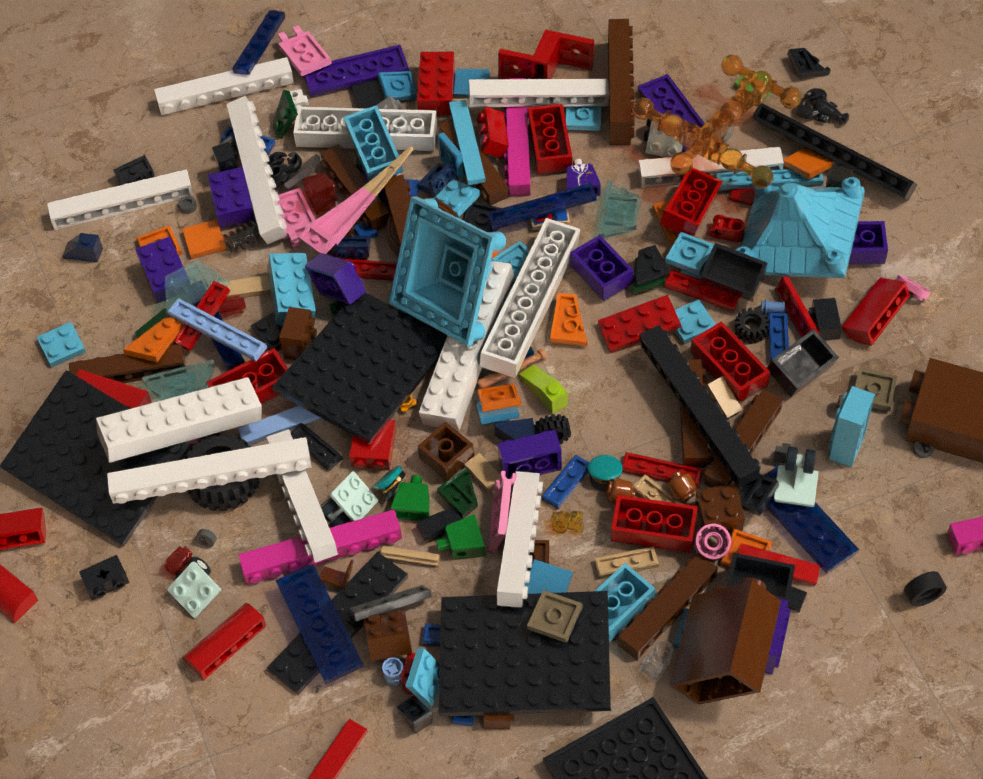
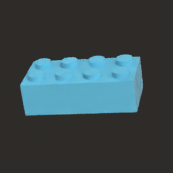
M377 105L344 116L348 135L368 181H371L398 158L399 154ZM402 165L398 168L394 175L403 172Z
M306 253L269 254L267 271L276 326H283L289 307L311 310L312 318L315 317L316 310L310 275L305 268L307 264Z
M854 386L851 387L849 393L845 392L842 406L838 408L835 416L836 420L828 451L831 452L830 460L852 468L865 437L875 394Z
M626 563L595 590L608 591L609 642L632 622L637 613H641L645 609L649 600L655 599L656 588Z

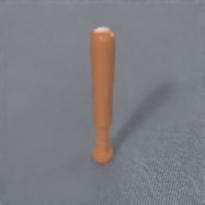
M539 349L537 353L524 359L519 371L535 361L545 360L547 358L545 351ZM493 372L479 379L477 385L479 389L489 388L510 376Z

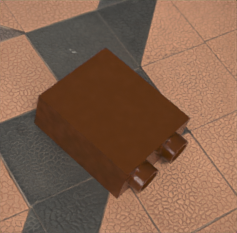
M929 358L926 372L915 370L908 392L918 395L917 402L913 403L905 400L899 423L909 426L905 441L911 443L918 441L934 446L936 450L983 463V372Z
M744 578L741 583L728 587L714 586L709 592L692 596L670 686L699 705L759 693L763 683L781 600L766 590L764 582L755 578Z

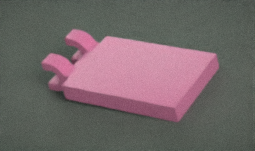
M299 25L293 27L296 35L288 39L284 31L278 33V37L281 40L278 43L279 49L301 76L332 64L331 58L309 31L304 33Z
M297 188L279 194L280 201H278L284 213L282 218H284L287 224L285 229L287 236L283 237V239L289 238L293 249L300 248L298 236L311 222L315 221L301 189Z
M501 471L499 480L494 482L495 495L492 501L487 551L495 553L506 536L511 486L517 478L515 473L512 474L510 479H507L505 471Z

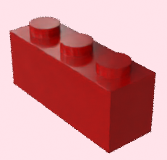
M485 106L482 112L478 113L476 119L482 153L502 158L509 147L504 112Z

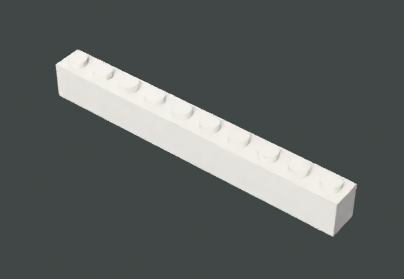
M246 96L227 103V108L259 233L264 241L270 244L287 236L285 230L287 224L284 218H282L284 214L282 207L278 204L280 198L274 189L276 188V183L271 178L273 172L267 163L269 162V157L264 151L266 146L263 139H261L262 131L257 125L259 120L254 113L256 110L255 105Z
M304 437L107 473L109 495L113 504H123L127 501L144 500L148 497L165 496L175 492L183 493L187 490L204 489L208 486L225 485L235 481L243 482L247 479L264 478L268 475L285 474L286 472L296 470L303 471L306 468H312L307 439Z

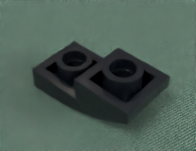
M454 508L425 518L417 523L416 527L425 540L443 536L447 525L461 520V517Z

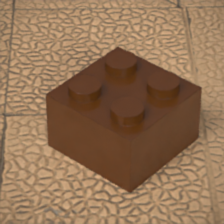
M295 307L288 308L279 336L284 359L296 360L316 338L317 329L314 328L315 318H312L311 310Z
M444 422L418 445L419 459L448 481L464 466V463L474 457V445L447 422Z
M736 484L696 490L695 504L698 506L697 512L701 527L708 524H718L723 526L728 532H733L734 529L743 530L745 518Z
M395 610L380 615L373 614L364 619L371 661L412 654L405 610Z

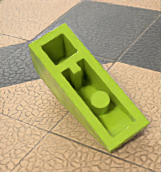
M532 365L519 373V377L551 414L568 405V392L554 377L536 365Z

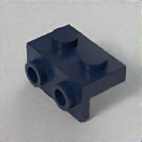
M450 161L446 166L438 163L417 183L418 189L435 196L456 176L454 162Z
M370 236L344 237L338 245L335 244L332 247L333 257L370 258Z

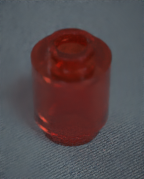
M239 295L225 298L219 307L221 316L226 315L227 317L244 313L243 309L246 308L244 297L240 298Z
M178 546L165 560L166 563L163 566L170 574L176 576L187 567V563L192 558L193 553L186 546L183 548Z

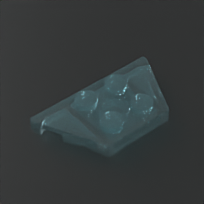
M608 180L598 235L606 238L636 230L641 197L635 193H630L623 187L620 189L614 186L613 182Z
M196 260L165 276L166 316L170 317L167 311L178 298L193 305L202 299L213 281L224 286H229L231 283L218 275L214 270L208 268L200 260Z
M213 359L145 376L142 379L144 384L160 400H165L208 388L207 381L212 378L215 363Z

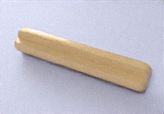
M382 546L380 554L387 559L438 566L440 561L439 554L387 546Z

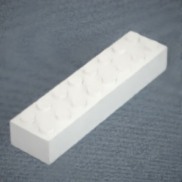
M298 107V115L293 132L296 147L332 148L339 144L341 148L354 149L345 127L344 116L364 109ZM379 109L396 150H406L412 146L413 150L434 151L437 131L436 111Z
M247 377L96 418L97 434L110 463L261 421L262 405Z

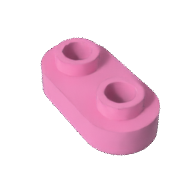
M898 274L895 279L906 282L908 290L918 300L928 299L931 294L928 289L904 275Z

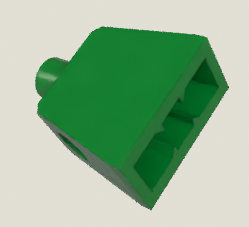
M412 475L410 483H400L391 506V510H395L397 519L422 521L430 516L429 487L427 484H422L423 478L421 476Z
M475 514L445 527L446 538L436 540L438 551L450 549L453 559L485 556V546Z

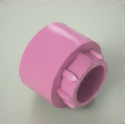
M708 524L701 527L695 533L693 546L697 554H701L707 560H715L723 557L729 551L731 537L723 526ZM709 536L714 537L717 541L714 548L707 544Z

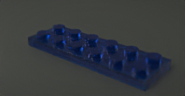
M778 466L764 474V476L777 480ZM773 495L766 505V508L812 559L820 565L826 574L858 554L859 548L816 502L814 507L776 502Z
M314 564L275 580L325 685L364 667Z

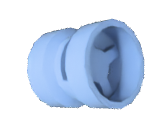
M388 658L382 665L384 679L390 685H398L402 682L401 674L404 668L398 658Z

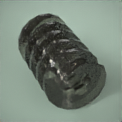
M254 218L253 221L249 220L247 225L242 224L241 229L237 227L235 232L230 231L229 236L223 235L228 249L231 252L234 250L239 253V246L243 250L246 249L244 243L251 246V240L257 243V236L261 239L263 238L259 233L257 221Z

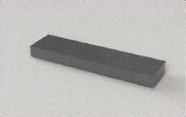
M420 585L348 609V614L355 621H359L373 614L384 613L432 597L431 590L424 585Z

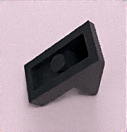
M414 695L396 706L398 712L409 722L415 734L432 723V711Z

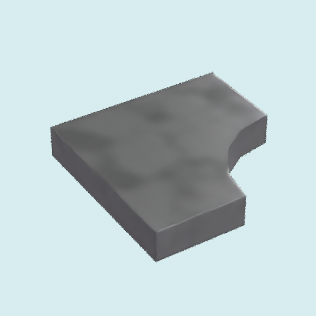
M315 154L304 162L301 168L286 180L284 186L290 189L312 173L317 167L320 157Z

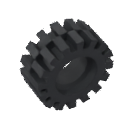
M752 307L748 308V311L743 309L742 313L739 312L735 319L734 330L735 335H738L737 338L739 340L743 338L745 343L746 340H749V344H752V341H755V344L759 343V339L763 341L769 330L768 315L764 314L762 310L758 312V308H755L754 311H752ZM753 322L759 325V327L750 329L745 324Z
M551 414L550 417L546 415L544 419L541 417L534 424L535 434L555 430L560 444L564 443L563 440L567 441L571 437L569 421L564 415L562 417L561 414H557V416Z

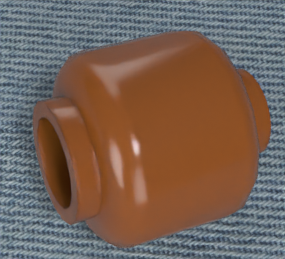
M679 471L670 476L672 480L668 482L667 486L674 500L684 502L695 496L694 492L697 490V486L689 473L682 474Z
M620 478L608 481L605 489V496H607L609 502L616 504L617 495L635 497L636 493L632 482Z

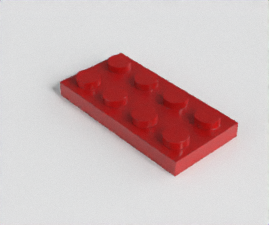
M668 294L598 320L610 353L640 343L639 334L660 325L663 331L666 330L667 332L681 328V323Z

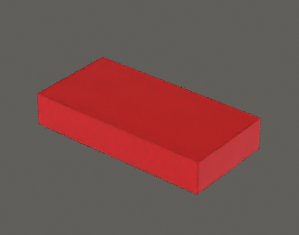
M733 189L729 200L752 206L755 196L754 189Z

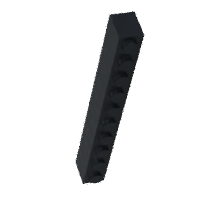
M761 102L752 116L754 120L825 156L908 201L917 187L914 181Z
M658 325L639 334L641 348L736 486L740 488L758 479L761 469L759 461L756 458L753 459L747 444L741 442L739 433L736 429H732L728 417L725 414L722 415L716 400L711 399L707 387L701 385L695 371L692 372L685 357L682 358L678 346L671 342L668 332L666 330L663 331L661 326Z

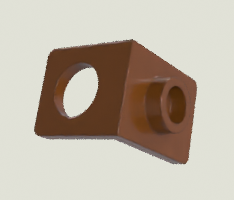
M351 559L346 573L324 567L319 581L345 589L351 575L354 560Z

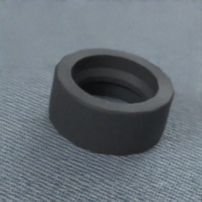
M931 571L909 581L904 588V592L912 606H923L941 597L945 593L947 586L939 572Z

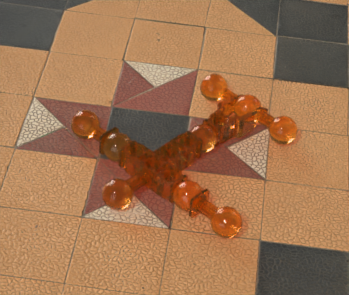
M730 54L724 57L721 62L722 72L727 76L740 75L744 78L739 81V87L735 96H732L730 101L725 102L720 110L701 128L691 122H687V120L683 121L678 115L671 114L670 110L663 115L654 109L653 102L648 98H639L634 102L632 111L637 119L646 120L650 118L658 123V131L662 130L667 136H675L674 140H678L681 145L688 148L685 153L678 152L674 154L670 160L671 169L676 174L684 175L690 172L693 167L692 160L699 154L713 163L721 164L726 170L734 171V175H737L741 170L751 176V181L756 187L766 188L774 180L772 170L768 166L761 165L755 167L746 162L747 154L742 155L738 149L729 148L730 145L726 144L721 138L728 132L729 127L733 126V122L740 120L742 115L751 107L759 106L769 95V92L780 97V103L789 109L799 106L802 101V95L796 87L790 86L784 89L777 85V81L772 80L771 75L767 71H756V69L752 71L744 67L742 59L738 55ZM750 84L751 88L754 89L752 92L746 90Z

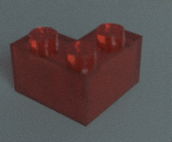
M319 173L302 179L304 191L316 216H318L319 212H328L336 207L335 201H338L335 191H333L336 187L333 179L329 180L327 174Z

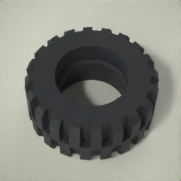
M215 434L211 435V438L199 440L200 443L198 445L195 443L191 447V452L188 451L185 455V459L244 449L251 446L244 439L239 440L238 436L231 435V437H228V434L216 436ZM260 478L187 491L191 495L192 500L195 503H199V506L203 508L208 506L209 510L212 511L217 509L227 511V508L232 507V509L238 507V504L246 503L248 501L247 498L255 494Z

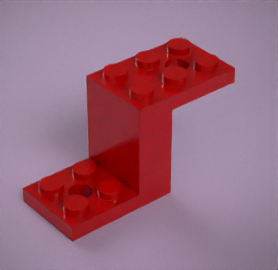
M545 29L534 55L500 48L498 52V79H552L559 63L592 70L594 39Z

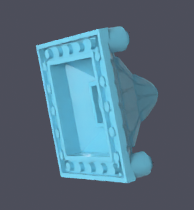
M767 176L756 177L752 182L755 196L742 245L736 251L767 262L765 275L845 278L865 193L859 179L856 177L846 178L842 182V188L805 187L795 183H785L778 187L772 186Z
M417 196L411 197L389 303L467 346L473 345L474 341L482 340L485 336V327L481 322L477 321L485 283L493 268L492 253L505 248L506 238L504 234L499 231L486 232L438 208L436 200L432 198L421 199Z

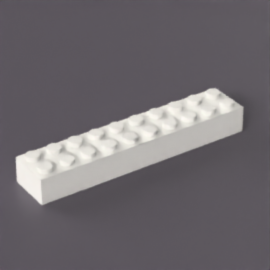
M548 218L545 219L480 354V367L516 378L570 263V252L577 248L580 236L579 228Z
M492 261L493 268L485 283L477 319L485 327L484 338L474 341L473 345L467 346L447 335L419 410L423 425L440 427L444 422H447L455 430L460 431L482 369L480 367L481 351L503 308L514 280L511 264Z

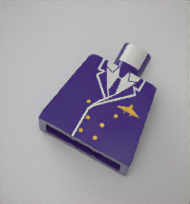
M581 159L574 160L573 166L567 167V200L601 196V183L593 165L583 164Z

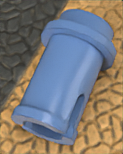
M765 299V301H761L760 311H764V314H767V312L784 313L785 303Z

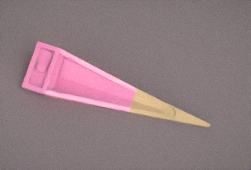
M412 146L407 148L361 189L326 214L311 222L298 236L301 241L319 254H327L335 244L338 245L414 148Z

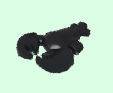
M813 88L807 91L804 98L798 102L796 108L799 117L804 119L818 116L817 121L827 123L828 119L837 120L839 125L846 124L849 120V114H841L836 109L838 106L835 103L827 101V93L820 88ZM807 98H809L808 100L813 102V110L811 109L807 101L805 102V106H803V99L806 100Z
M275 152L269 156V162L267 163L273 172L271 178L276 183L275 191L288 180L290 173L297 172L301 168L302 159L296 152L288 154L289 157H292V159L287 158L290 166L282 164L285 161L282 157H287L286 153Z

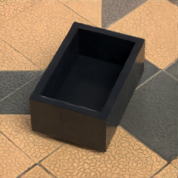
M715 243L702 271L701 282L753 302L766 273L768 263Z
M813 329L772 359L767 369L788 395L793 397L830 369L839 357Z
M733 553L726 587L739 584L744 578H755L764 582L766 590L775 597L789 601L795 565Z

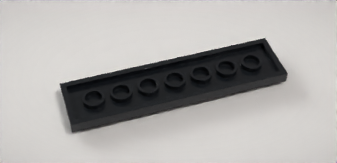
M376 552L346 584L345 589H341L272 661L267 670L299 695L365 625L364 619L359 621L352 619L348 614V609L394 594L408 579V574L382 554Z

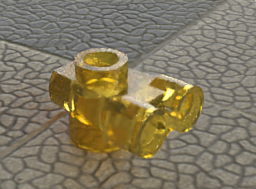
M562 510L552 513V529L555 532L562 534L567 529L578 533L583 532L582 511L568 512Z

